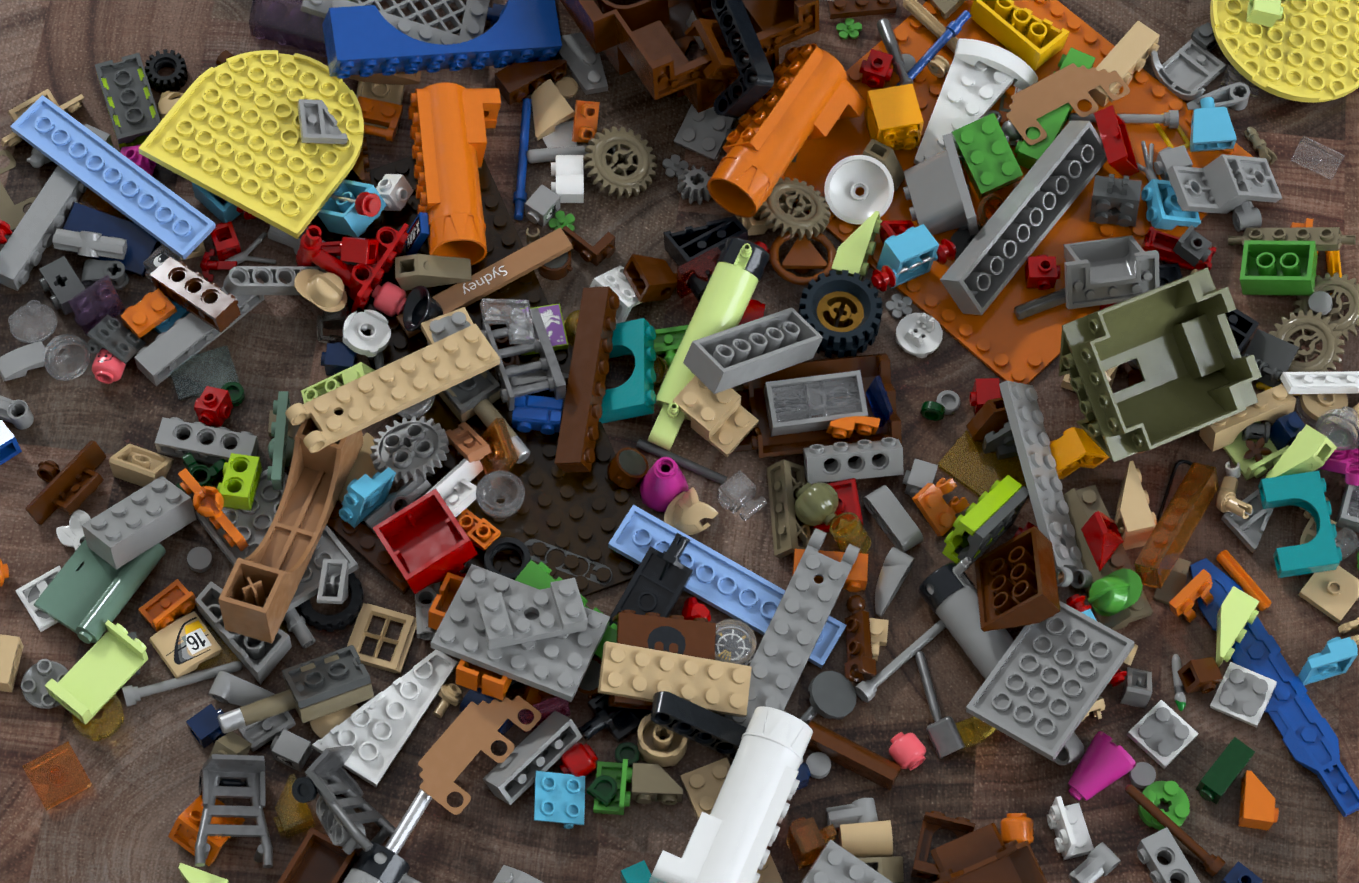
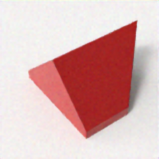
M1097 511L1081 530L1100 572L1124 540L1116 522L1100 511Z

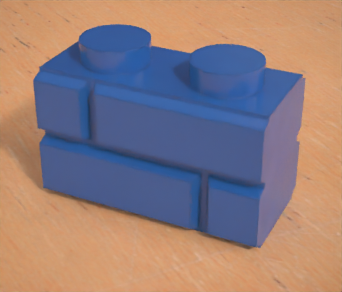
M534 395L515 397L512 428H516L524 433L531 430H538L546 435H552L555 432L559 433L563 414V398L556 400L555 397Z

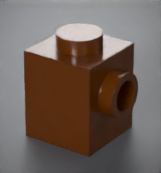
M1214 657L1190 660L1177 671L1187 694L1200 691L1202 694L1209 693L1215 690V685L1223 679Z

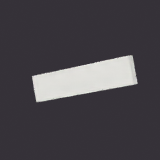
M1359 371L1282 372L1280 377L1288 394L1359 393Z

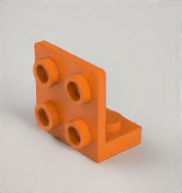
M202 795L178 816L168 835L170 839L194 856L196 838L204 807ZM216 798L215 805H225ZM212 817L211 824L243 825L245 819L240 817ZM231 836L207 837L206 843L211 847L205 860L207 866H210L215 861L222 846Z

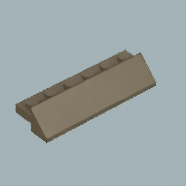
M1096 485L1079 490L1073 488L1065 493L1063 496L1069 507L1068 514L1070 522L1075 529V540L1077 547L1081 551L1083 569L1091 572L1092 584L1096 580L1119 569L1125 568L1134 571L1121 543L1099 572L1081 530L1097 511L1110 518ZM1081 572V573L1079 574V578H1080L1081 582L1083 583V581H1084V576H1083V574H1082V572ZM1092 584L1085 589L1088 598ZM1143 589L1137 602L1115 615L1109 617L1101 616L1095 611L1099 622L1114 631L1127 627L1130 622L1151 616L1153 613Z

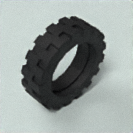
M353 572L348 575L351 601L349 606L342 612L335 615H323L312 608L310 599L298 605L301 616L305 618L310 626L313 625L315 629L320 631L322 629L327 630V632H334L337 629L340 631L345 629V626L352 625L364 603V594L360 580L356 578Z

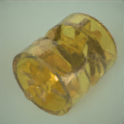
M846 512L832 520L830 533L837 542L841 552L846 551L849 543L861 548L859 553L865 554L869 550L871 539L856 514Z

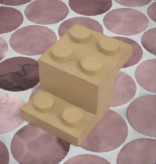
M696 375L673 399V403H676L679 409L691 418V428L726 457L733 452L759 422L756 417L741 406V396L732 388L714 394Z

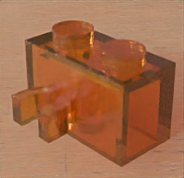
M802 817L791 823L786 844L798 870L814 864L825 847V843L836 839L835 835L837 833L833 824L819 830L813 817L808 819Z

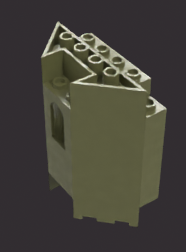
M1208 267L1062 325L1059 376L1070 375L1071 387L1078 396L1079 408L1085 415V418L1076 422L1113 462L1138 452L1154 449L1247 410L1246 407L1258 403L1251 381L1262 377L1254 355L1241 357L1225 314L1236 309L1228 287L1216 290ZM1135 359L1143 381L1113 393L1105 371Z

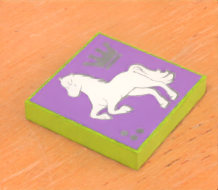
M560 303L534 307L539 309L553 350L568 349ZM534 308L513 311L515 325L525 323V320H528L529 310ZM532 333L517 334L519 345L532 342V339H534ZM532 351V352H528V353L521 354V356L531 355V354H537V353H535V351Z

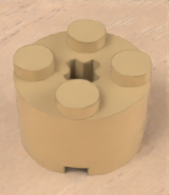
M651 714L645 716L639 724L637 747L640 757L649 764H659L661 767L677 765L686 753L688 738L655 724L651 720ZM661 736L666 737L665 740H660Z

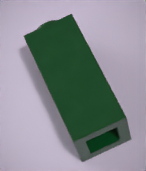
M1234 737L1199 782L1196 790L1199 791L1200 796L1206 801H1212L1217 804L1249 763L1255 751Z

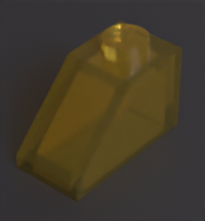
M294 774L289 776L275 807L277 817L273 818L278 832L284 831L286 838L315 827L314 819L307 803L298 802L292 794V785L296 780Z

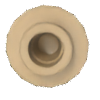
M450 683L441 686L438 695L442 699L433 714L438 718H442L450 704L456 707L463 700L462 691L457 685Z

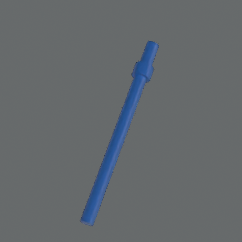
M964 10L955 21H951L948 24L946 31L909 70L907 73L908 77L914 80L952 37H956L962 30L961 27L971 17L967 10Z
M529 98L523 99L517 182L516 191L513 193V203L515 204L514 219L516 220L523 219L524 205L527 202L525 186L532 100Z

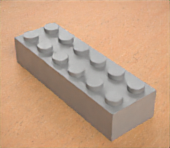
M791 307L692 341L683 363L709 390L716 394L813 359L823 337Z

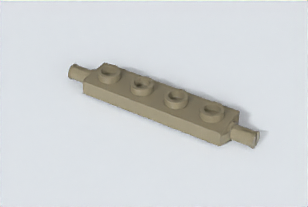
M1340 227L1246 228L1242 236H1228V245H1242V247H1244V240L1315 241L1317 251H1338L1341 245H1356V235H1342Z

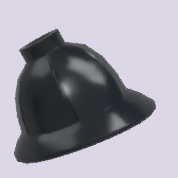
M420 285L412 289L406 299L403 310V323L407 331H422L421 323L443 315V309L430 296L428 289Z

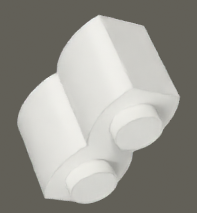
M556 155V162H551V176H556V182H551V191L560 196V203H584L583 155Z

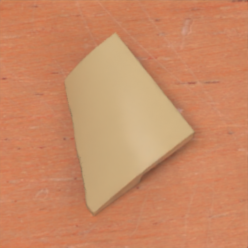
M551 79L541 84L531 95L535 138L537 141L555 132V126L574 117V110Z

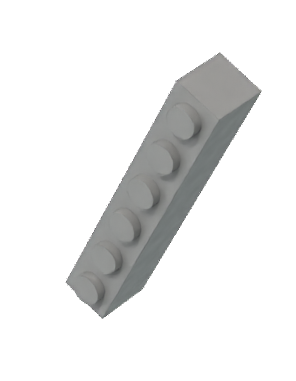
M232 278L234 282L241 283L237 278ZM223 286V287L221 288V290H222L224 293L228 294V293L226 292V290L224 289V286ZM233 295L238 300L237 305L241 315L221 333L190 312L184 318L178 319L167 332L159 334L148 347H143L134 357L137 368L155 386H158L265 300L264 295Z

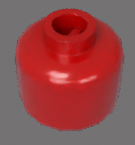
M577 742L562 755L561 760L563 764L560 765V768L564 774L586 777L597 768L596 761L598 757L587 743L583 745Z

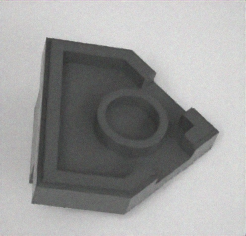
M1009 422L1005 423L1004 428L999 430V432L991 431L985 435L982 444L984 454L996 452L998 460L1018 456Z

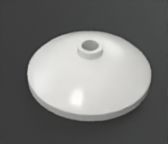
M866 155L849 156L836 163L828 173L824 186L825 199L830 210L839 219L850 224L862 225L875 211H879L880 217H882L889 209L894 196L893 179L888 169L877 159ZM863 188L864 194L858 196L856 189Z

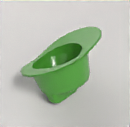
M1123 568L1116 570L1092 584L1087 600L1101 616L1109 617L1115 615L1138 601L1142 594V580L1138 573L1131 569Z

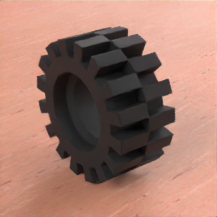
M163 49V54H160L159 51L155 52L156 56L151 54L149 56L150 60L145 62V72L150 87H154L156 92L161 89V93L166 92V90L173 92L174 88L179 91L181 89L180 85L184 87L186 84L185 80L188 79V72L185 60L181 57V54H175L174 50L168 53L167 49ZM164 67L175 69V72L169 76L158 75V71Z

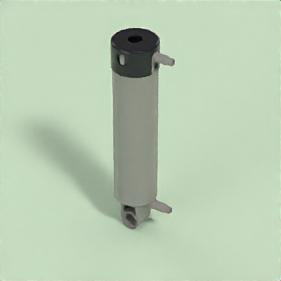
M965 557L957 564L951 562L934 571L922 582L918 591L986 680L1014 642V639L1006 628L986 632L981 630L978 593L974 587L975 585L964 572L972 560L970 557ZM1075 732L1054 761L1057 764L1066 765L1082 758L1084 755V745Z

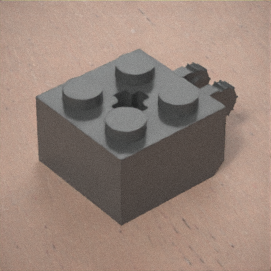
M1109 174V177L1095 175L1089 221L1098 224L1107 223L1122 227H1135L1142 180H1131L1129 176H1124L1123 179L1115 178V174Z

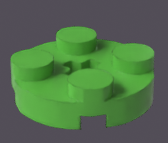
M1156 781L1143 790L1142 794L1156 806L1160 805V801L1168 803L1170 805L1168 812H1165L1164 809L1160 810L1179 827L1182 826L1189 815L1190 803L1184 790L1175 781ZM1138 804L1139 816L1150 828L1152 826L1155 829H1159V831L1165 828Z

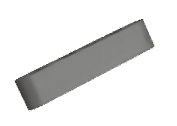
M236 266L228 273L223 286L226 292L232 295H300L294 286V279L299 272L306 269H317L324 273L327 271L313 266ZM232 278H237L241 283L234 282ZM256 278L263 280L264 284L259 283ZM279 278L286 280L287 284L282 283Z

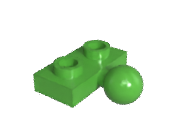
M689 325L655 329L654 349L656 355L666 354L663 359V366L667 371Z

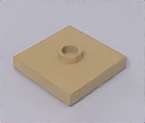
M1338 565L1336 570L1314 573L1298 595L1339 624L1359 598V579Z

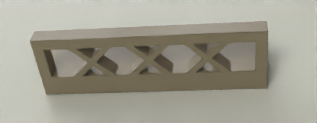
M784 459L767 467L774 556L779 558L794 553L795 549H806L811 538L810 526L802 522L800 526L795 517L796 500L794 499L793 491L796 494L806 484L804 466ZM791 471L796 472L797 482L792 477ZM797 536H799V538L803 542V547L798 546Z

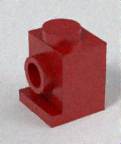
M232 222L216 224V228L210 233V237L218 260L225 261L241 253L240 244Z

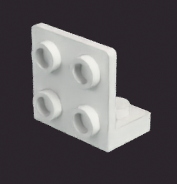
M618 266L594 278L589 287L609 286L619 296L620 305L616 312V324L625 322L632 307L642 303L639 302L624 275L623 266Z
M1055 797L1049 814H1047V822L1050 829L1055 831L1056 838L1054 841L1057 852L1062 853L1064 860L1089 854L1094 847L1079 803L1064 806L1062 797Z

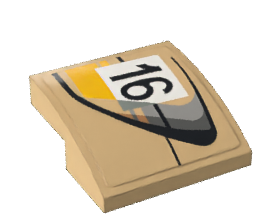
M195 611L169 624L149 639L176 679L196 670L200 663L219 655L222 650Z

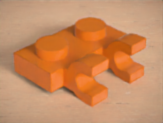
M941 478L936 485L927 483L912 498L937 536H943L950 530L957 519L955 515L970 505L965 497L959 500L957 496H954L948 504L942 496L950 493L957 487L952 478L947 481L945 478Z
M1203 569L1169 602L1171 612L1177 617L1183 614L1189 623L1197 616L1192 609L1194 601L1200 597L1203 603L1208 606L1214 600L1209 592L1213 584L1211 574Z

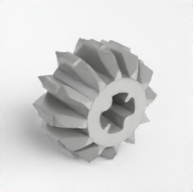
M694 165L691 167V171L686 168L684 169L683 175L678 177L679 184L677 185L678 193H681L682 200L689 198L690 205L694 201L701 205L702 199L709 202L711 195L708 192L707 183L712 177L711 170L705 172L704 166L696 169Z

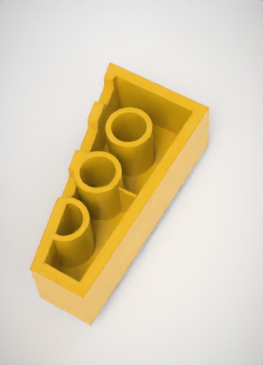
M974 0L970 10L971 19L1013 54L1026 62L1034 71L1064 48L1070 32L1064 28L1060 30L1052 26L1053 22L1046 18L1044 20L1032 15L1033 11L1027 8L1023 9L1015 6L1012 0Z

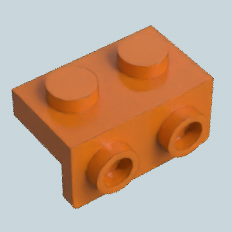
M158 288L154 292L146 294L136 305L128 307L120 316L123 326L130 329L140 339L175 314L177 309Z
M177 579L138 610L156 632H159L181 615L190 613L196 605V597L192 591L189 592Z

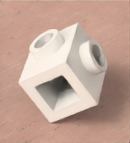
M385 174L376 187V190L387 204L383 209L386 211H401L414 192L403 174Z

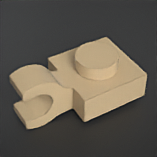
M869 618L872 659L878 661L879 647L886 646L889 620Z

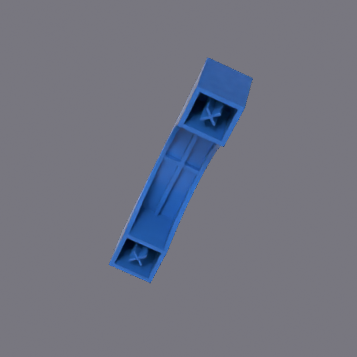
M508 0L500 13L498 21L488 31L477 38L457 44L440 45L414 39L392 26L381 15L375 5L329 8L322 24L330 77L337 76L339 79L348 78L351 75L369 77L378 73L390 76L396 72L414 74L423 70L434 73L441 69L459 71L471 67L473 70L483 69L485 66L503 68L513 63L554 60L562 47L555 0Z

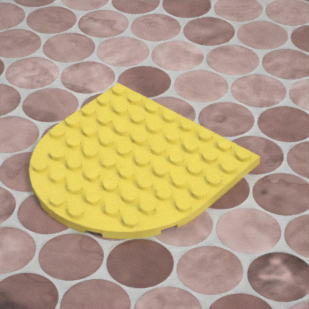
M1211 0V25L1221 51L1231 65L1257 87L1284 99L1308 103L1336 100L1359 88V0H1282L1283 14L1280 20L1277 19L1273 27L1246 22L1249 0Z
M278 50L252 51L227 58L225 63L215 68L211 67L201 74L138 149L139 154L298 239L354 167L363 145L364 119L354 91L349 89L343 82V79H339L337 76L330 77L327 65L298 53L290 55L278 53ZM299 99L322 100L327 106L328 112L336 119L339 130L342 134L346 133L348 137L347 143H302L297 105Z

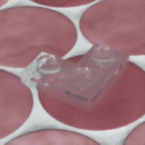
M482 298L480 306L483 324H507L510 344L534 343L535 334L529 300Z

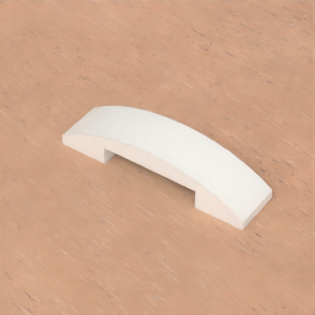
M959 38L957 41L954 57L972 66H975L980 61L1015 78L1014 86L1021 90L1038 82V76L1034 70L1021 58L1006 49L974 39Z

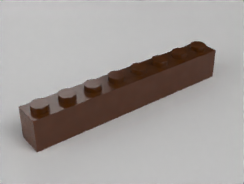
M609 286L583 288L555 457V464L565 473L591 472L592 463L595 461L594 449L596 440L599 437L598 424L599 418L602 416V399L606 393L605 380L606 374L609 372V355L613 349L612 337L613 331L616 329L615 318L620 305L619 296Z

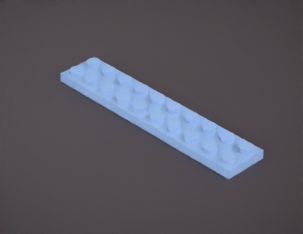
M43 95L10 126L14 133L184 260L216 228L212 220Z
M635 505L631 507L608 543L610 549L640 565L650 546L662 553L664 551L667 552L676 533L681 534L683 537L685 536L690 539V542L687 544L679 560H681V564L692 569L694 573L684 591L764 636L785 593L784 589ZM829 615L808 661L822 669L847 625Z

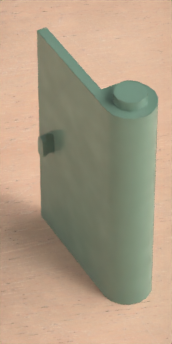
M85 539L36 600L34 606L75 632L83 642L90 644V642L97 643L107 630L105 623L108 620L110 622L114 621L164 556L166 550L158 543L116 570L88 548Z

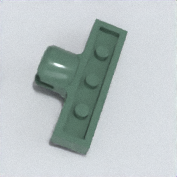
M279 391L278 400L273 402V414L276 415V422L271 424V436L274 438L269 442L268 453L272 466H268L267 480L272 482L273 490H283L285 467L291 465L295 440L288 436L289 420L285 415L286 410L290 407L288 391Z

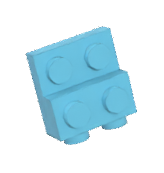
M1152 179L1143 188L1141 198L1147 203L1146 218L1148 221H1151L1152 227L1173 230L1176 226L1190 227L1192 225L1197 227L1201 223L1198 212L1182 211L1170 181Z
M388 467L382 473L377 472L372 478L364 474L358 480L353 479L347 486L346 490L348 493L344 495L341 503L343 505L339 510L341 519L348 522L354 528L360 524L363 519L385 502L396 472Z
M1336 637L1327 641L1321 653L1308 657L1307 662L1302 667L1298 675L1302 683L1307 685L1346 673L1358 655L1355 641L1351 640L1350 637L1344 639Z

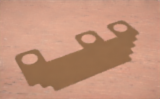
M1072 63L1012 95L1013 103L1009 105L1011 111L1006 113V117L1026 143L1034 145L1047 137L1046 131L1036 119L1066 103L1071 105L1078 116L1087 117L1099 108L1088 93L1089 91L1101 86L1110 99L1118 100L1128 95L1130 88L1115 70L1109 73L1106 69L1097 71L1095 67L1087 69L1084 65L1077 67ZM1111 83H1120L1124 88L1123 92L1119 95L1112 94L1109 90ZM1082 99H1086L1091 102L1092 108L1088 112H1083L1078 109L1077 103ZM1029 127H1036L1040 131V137L1030 139L1026 136V130Z
M519 695L514 700L505 697L502 702L493 699L490 704L482 701L479 705L470 702L418 762V765L423 769L419 774L423 779L420 789L452 814H460L471 801V796L454 783L456 778L480 750L497 763H503L514 751L515 746L497 730L509 719L523 731H530L541 719L540 711ZM522 709H529L533 712L534 720L530 724H522L518 720V713ZM500 740L507 745V752L504 755L497 756L492 753L491 745L494 741ZM451 792H459L463 796L462 805L456 808L451 807L447 803V796Z

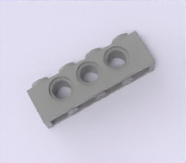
M162 417L155 440V446L159 454L182 458V456L190 452L196 461L214 464L223 458L228 462L231 453L256 456L259 449L257 436L250 432L242 431L239 433L231 431L226 427L214 428L201 422H184L177 417H171L170 419ZM182 436H189L186 440L179 439ZM207 440L213 441V442H212L211 444H209V445H204V444H203V443H204L205 441H207ZM230 445H236L234 449H226Z
M892 437L883 438L881 441L864 439L859 440L857 443L836 442L834 445L829 446L814 444L809 448H803L804 473L807 483L904 475L903 447L899 439ZM882 454L881 458L877 460L872 459L874 455ZM858 456L856 461L848 462L851 457ZM827 459H835L831 464H824Z
M1167 827L1140 841L1137 846V855L1139 860L1149 868L1153 883H1171L1170 879H1177L1181 883H1201ZM1157 857L1166 858L1169 864L1162 865L1158 862Z

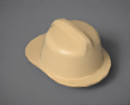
M306 269L299 272L294 279V286L297 292L323 311L333 313L345 307L347 294L343 281L336 274L324 273L317 269Z

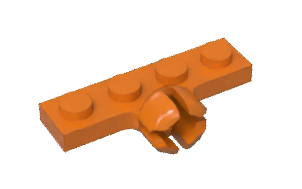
M186 468L179 472L178 475L182 480L179 485L187 495L191 493L194 495L193 506L197 513L201 516L209 517L208 520L216 530L222 528L226 533L223 535V538L231 547L236 545L240 551L247 548L249 545L243 535L222 511L224 498L221 493L212 486L201 487Z

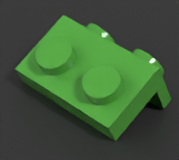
M623 759V763L597 761L596 778L602 775L612 777L617 783V794L607 807L594 798L593 813L624 815V807H630L631 792L626 791V782H632L633 767H628V759Z

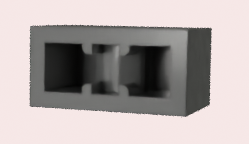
M65 256L39 269L42 277L39 279V282L45 292L49 290L52 294L50 300L56 310L60 308L64 315H67L90 303L86 289Z

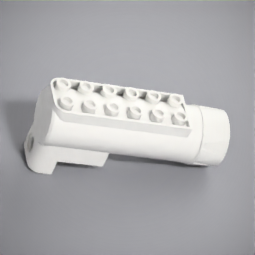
M757 707L746 732L741 737L742 740L710 815L705 812L701 813L682 858L664 850L662 851L649 882L758 883L761 874L757 873V870H762L770 854V850L766 848L767 846H772L780 830V827L776 824H781L783 818H785L790 806L786 801L791 800L800 781L796 777L799 772V766L803 762V755L813 734L812 729L805 722L789 713L771 707Z

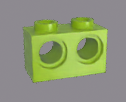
M230 454L229 461L225 462L223 466V482H219L217 490L224 498L223 507L251 511L262 474L260 457Z

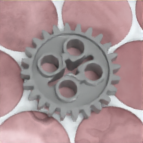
M413 416L411 421H407L406 417H403L402 423L394 420L393 427L386 425L387 431H379L380 438L373 439L375 445L371 446L372 454L370 456L375 470L382 473L389 467L396 472L394 477L395 483L403 479L404 483L407 484L410 478H413V481L416 483L419 476L427 479V472L435 474L434 467L441 468V461L447 460L445 453H449L448 445L450 444L445 429L441 428L440 423L435 424L433 419L426 422L425 416H422L417 421L416 417Z

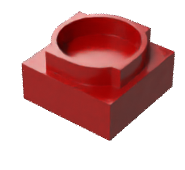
M436 488L373 527L380 542L414 594L432 583L443 581L447 572L457 573L465 568V562L478 555L471 540Z

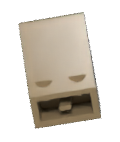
M1134 461L1129 462L1121 482L1114 518L1124 540L1122 545L1125 550L1146 546L1157 525L1156 515L1150 511L1148 505V492L1143 490L1141 484V472L1139 468L1136 469Z

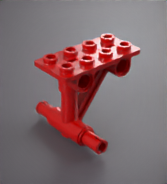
M404 223L399 232L391 227L380 228L374 239L379 240L377 264L359 263L355 266L352 264L347 265L334 257L341 256L339 248L342 241L322 242L320 237L322 234L321 229L316 225H311L301 237L300 247L296 255L297 266L314 267L317 265L327 272L336 274L341 278L343 284L347 286L346 292L348 296L354 300L351 312H356L359 308L363 310L370 299L369 296L372 291H374L377 285H380L384 273H388L391 269L396 255H400L406 245L405 242L409 237V234L406 233L409 225Z

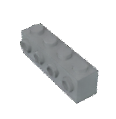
M554 711L514 749L503 763L497 764L483 780L495 797L511 805L535 782V771L546 772L583 736L571 718Z

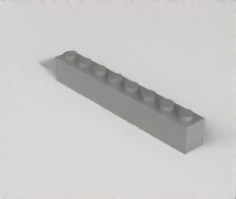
M85 124L86 128L113 147L110 134ZM57 166L0 251V283L16 291L19 290L22 284L24 285L28 281L31 270L40 263L42 253L46 247L51 246L56 229L63 228L66 217L72 210L74 203H78L81 194L88 190V187L60 166Z

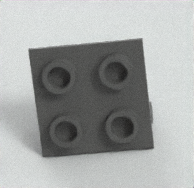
M108 314L87 334L91 338L87 344L90 353H99L104 347L125 364L146 344V342L138 339L133 332L124 327L117 319L112 318Z
M1257 329L1245 354H1241V357L1254 355L1262 376L1256 380L1273 388L1282 383L1280 380L1281 374L1288 371L1299 347Z

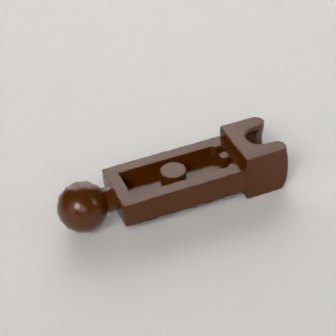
M852 595L846 603L847 609L852 615L845 618V625H847L845 631L848 661L844 663L845 677L849 681L860 683L864 680V674L875 677L877 671L876 660L872 659L869 612L863 611L866 606L864 598L860 595Z

